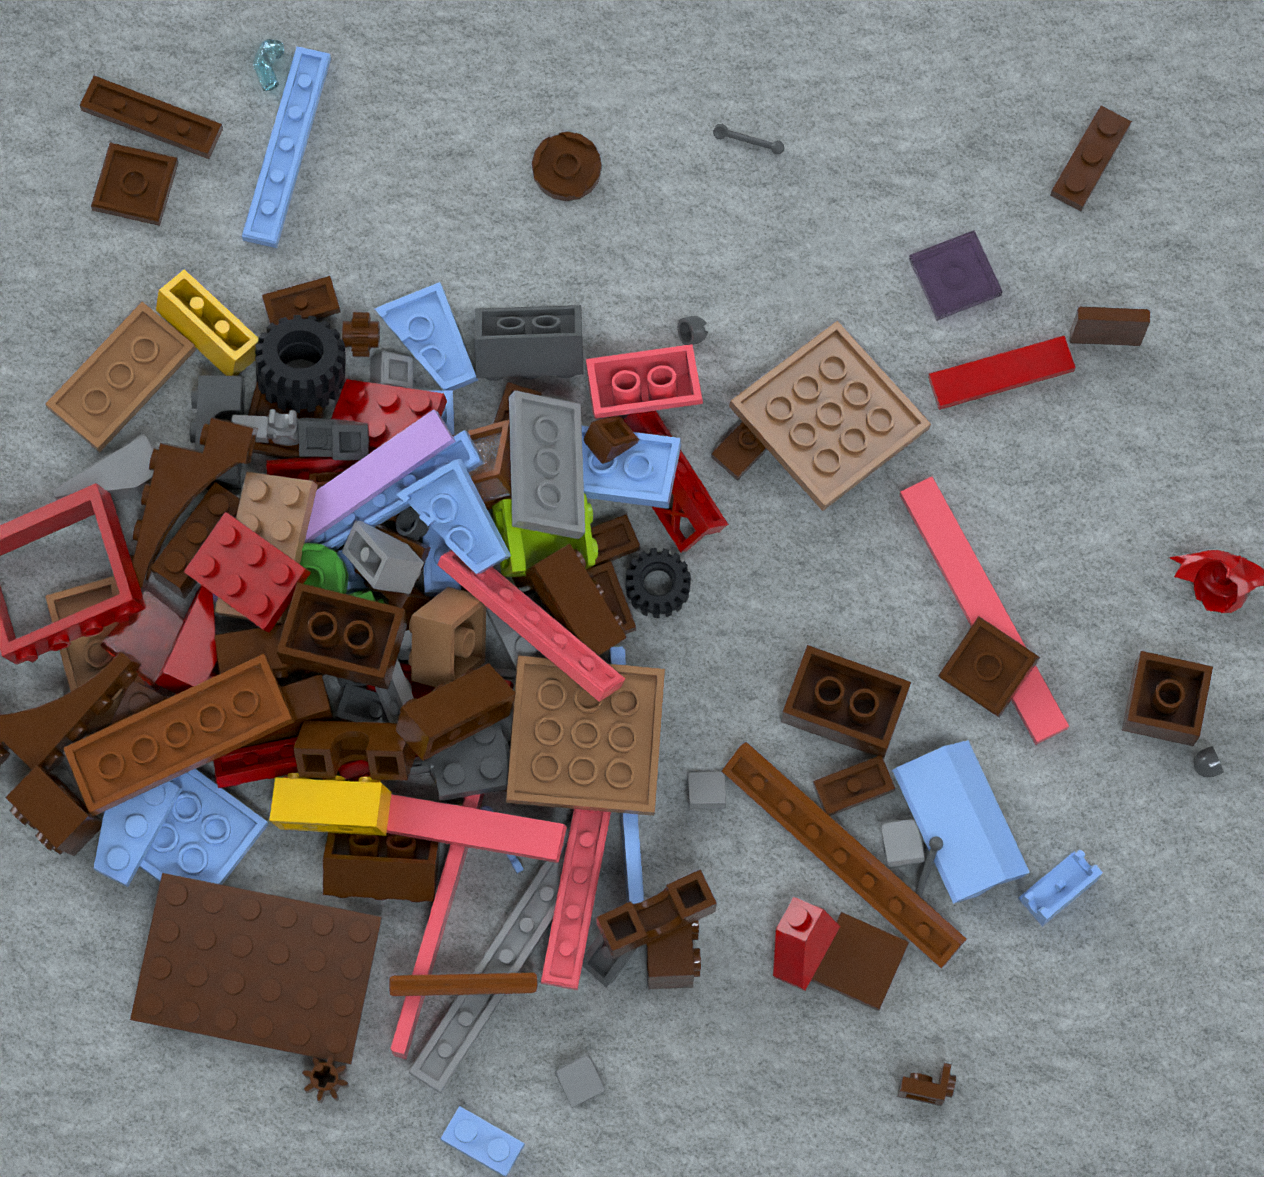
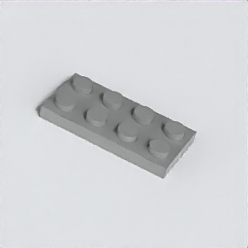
M514 391L509 396L512 527L580 539L585 534L581 404Z

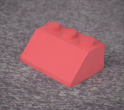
M692 344L586 359L588 386L595 419L703 404Z

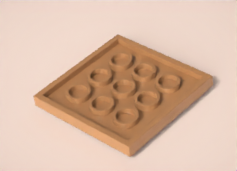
M838 321L733 398L729 404L734 413L822 511L928 431L931 423Z
M518 656L506 803L654 816L665 669L609 664L625 678V681L620 689L599 702L548 658Z

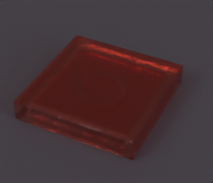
M145 590L142 595L147 609L129 616L130 621L118 623L100 646L114 657L121 651L133 654L142 663L136 671L138 676L158 691L162 686L156 684L155 681L184 619Z

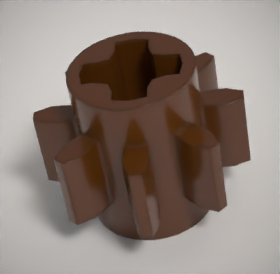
M353 312V319L351 321H343L342 340L344 341L345 348H351L353 357H370L371 348H379L380 323L379 321H371L370 312Z
M332 1055L328 1057L327 1063H320L314 1057L313 1063L315 1067L312 1071L305 1070L302 1072L311 1081L304 1088L305 1092L311 1093L316 1090L319 1103L323 1102L325 1096L332 1095L334 1100L338 1101L339 1097L336 1092L339 1088H349L348 1082L341 1080L340 1075L347 1071L346 1066L342 1065L335 1068ZM326 1071H330L335 1081L334 1083L327 1082L325 1088H322L317 1077L324 1076Z

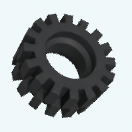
M651 548L650 553L646 554L643 551L639 553L637 560L634 558L630 562V568H627L626 595L628 600L631 599L632 606L636 610L638 608L641 609V614L647 616L648 613H651L653 618H660V614H665L668 617L672 615V611L676 610L678 612L682 609V604L686 603L689 598L691 575L688 572V565L685 561L682 562L680 560V555L677 553L671 555L669 554V549L663 548L662 552H657V548ZM653 571L667 573L672 579L671 589L666 594L659 596L649 593L644 586V580L649 573Z

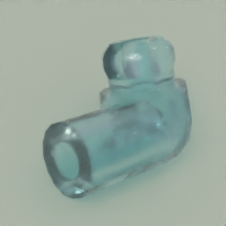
M266 39L263 41L253 61V67L263 91H271L279 85L272 68L274 60L281 58V55L284 54V45L279 40Z

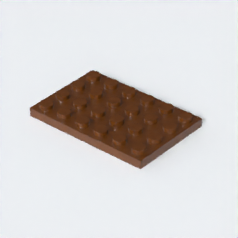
M162 873L130 1020L325 1060L332 1055L335 1062L351 1065L382 917Z

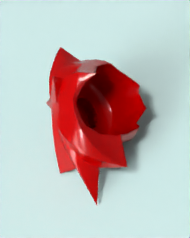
M1206 550L1199 553L1168 557L1181 564L1174 577L1192 582L1196 599L1202 601L1206 611L1232 613L1243 606L1250 595V591L1256 587L1264 586V569L1261 566L1249 561L1245 557L1229 552Z

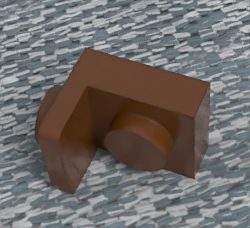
M943 1064L938 1084L932 1082L933 1078L931 1076L920 1073H910V1078L903 1076L897 1097L942 1106L945 1097L952 1098L955 1088L956 1075L950 1074L952 1064Z

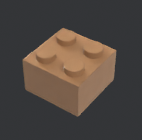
M447 587L412 615L409 623V631L412 633V649L409 655V664L412 666L411 681L437 687L442 683L448 684L460 678L467 670H476L485 663L486 606L470 592Z

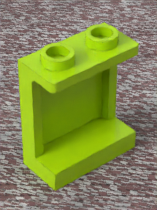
M585 493V534L580 539L512 527V499L501 500L492 506L494 523L511 554L509 558L500 562L501 574L505 578L526 576L525 571L527 568L569 543L573 549H577L582 554L586 562L585 569L595 565V560L598 557V545L596 540L592 538L590 524L593 521V509L591 504L587 502Z

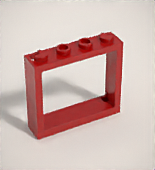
M97 483L0 525L1 556L95 515L120 593L16 639L0 586V652L2 657L16 665L25 661L33 663L41 654L48 651L63 650L71 645V641L83 636H95L101 633L104 627L115 622L123 623L130 621L129 616L147 609L111 494Z

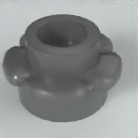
M410 507L400 512L396 520L398 533L415 541L426 535L429 526Z

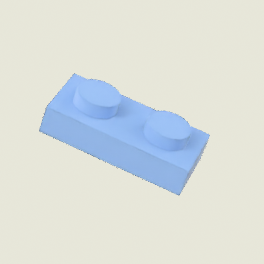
M461 1106L458 1107L440 1138L444 1143L503 1177H507L525 1146V1143Z

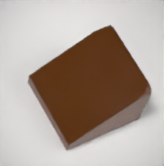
M620 415L591 422L583 439L584 443L602 464L610 462L639 441Z

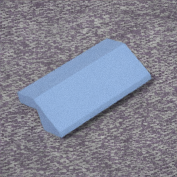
M969 740L943 746L892 770L929 852L931 849L929 841L932 837L937 836L943 840V847L937 851L934 863L953 904L978 897L996 885L1020 879L1030 873Z

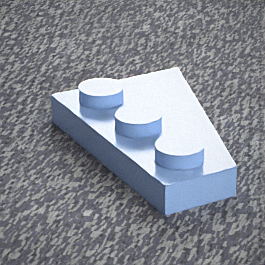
M440 282L374 308L442 390L454 391L479 381L476 378V372Z
M462 459L451 461L396 494L404 503H408L420 515L419 518L427 526H431L446 541L445 544L475 574L482 573L511 556Z

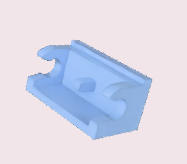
M1082 850L1071 853L1018 898L1042 927L1097 882L1103 872L1097 865L1091 866L1084 858L1085 853Z

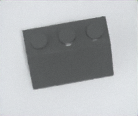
M581 305L475 309L476 378L497 381L505 377L536 379L540 376L556 375L559 378H571L575 375L584 374Z

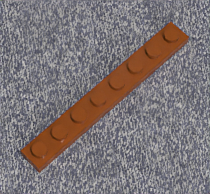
M745 742L737 749L722 772L940 968L944 967L967 938L751 745Z

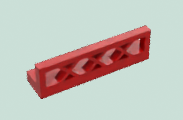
M656 410L629 414L624 419V422L633 432L672 437ZM680 449L672 489L674 496L673 507L668 509L652 508L678 550L682 553L687 552L705 535L719 533L729 524ZM681 517L688 518L696 530L687 539L680 531Z

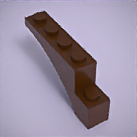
M211 418L210 424H204L200 436V445H204L203 452L169 443H160L159 449L154 448L149 463V470L154 471L151 485L146 484L143 489L141 505L146 507L143 520L138 519L136 521L133 540L137 541L135 554H130L141 589L148 587L152 574L151 566L156 561L163 543L176 521L192 501L213 481L240 463L248 464L251 462L258 428L219 418Z
M121 651L103 670L66 695L35 708L0 715V766L9 757L10 753L8 750L11 749L31 769L38 765L48 771L54 770L65 757L63 748L85 737L89 731L88 724L96 715L100 717L110 709L114 702L112 700L113 696L121 688L126 689L135 681L138 676L136 671L142 663L133 654Z

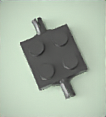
M500 721L424 761L421 759L414 760L409 777L430 773V776L436 783L439 801L507 790L510 744H508L503 736Z

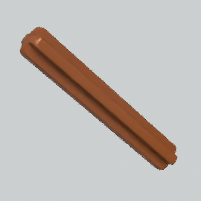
M535 973L394 975L389 979V992L391 996L522 994L536 992L538 980Z

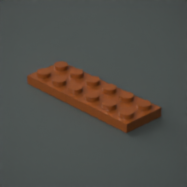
M262 654L63 749L86 807L92 816H96L295 721L268 657Z

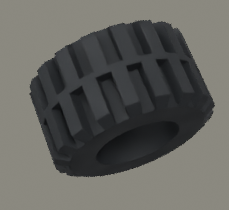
M293 315L292 320H288L286 317L281 318L278 325L271 323L266 327L267 333H261L255 348L256 382H258L261 394L266 393V400L271 404L277 402L278 408L284 411L287 407L292 408L296 413H300V409H307V412H313L316 406L319 405L324 408L329 405V399L335 400L339 396V389H343L345 384L346 352L344 341L340 339V333L336 329L330 330V324L324 320L319 323L317 322V317L309 316L308 319H301V315ZM305 359L314 362L315 365L299 369L290 367L286 363L292 360Z

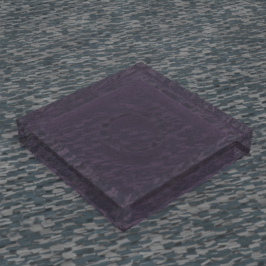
M975 230L909 255V261L937 321L1002 296L1003 291Z

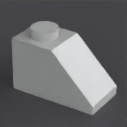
M355 520L342 550V553L369 584L378 590L410 594L424 564L408 544L362 521Z

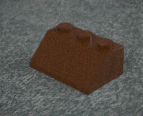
M328 832L323 855V895L336 896L338 898L362 897L375 900H409L415 903L424 901L434 902L438 879L440 842L387 833L385 836Z

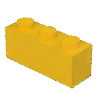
M185 269L159 289L156 311L178 332L192 342L195 348L226 376H238L255 361L256 344H258V337Z
M289 773L288 778L275 777L269 821L280 830L386 836L392 792L381 783V780H373L371 777H360L358 782L345 781V778L341 776L314 780L299 777L298 773Z

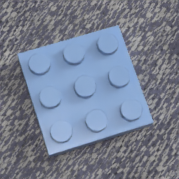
M193 769L169 781L180 787L182 791L143 859L140 868L159 882L161 881L162 873L222 885L269 824L224 789L218 788V785L205 775Z

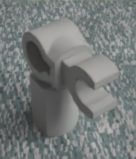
M271 409L269 417L233 415L232 422L258 428L255 442L269 443V439H272L274 443L292 446L299 444L298 421L300 419L297 418V413L294 410H290L289 414H278L275 409Z

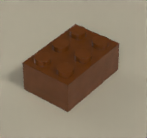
M297 582L276 652L282 664L388 690L408 618L403 608Z
M807 645L784 706L781 722L876 757L882 755L884 759L911 682Z

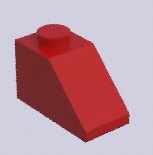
M793 897L776 928L773 976L776 979L806 991L840 928L837 922L824 909Z

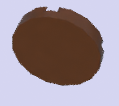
M567 131L551 138L549 136L540 143L534 152L532 171L534 181L543 193L553 199L572 201L581 199L592 192L600 180L602 163L600 154L591 140L581 134Z

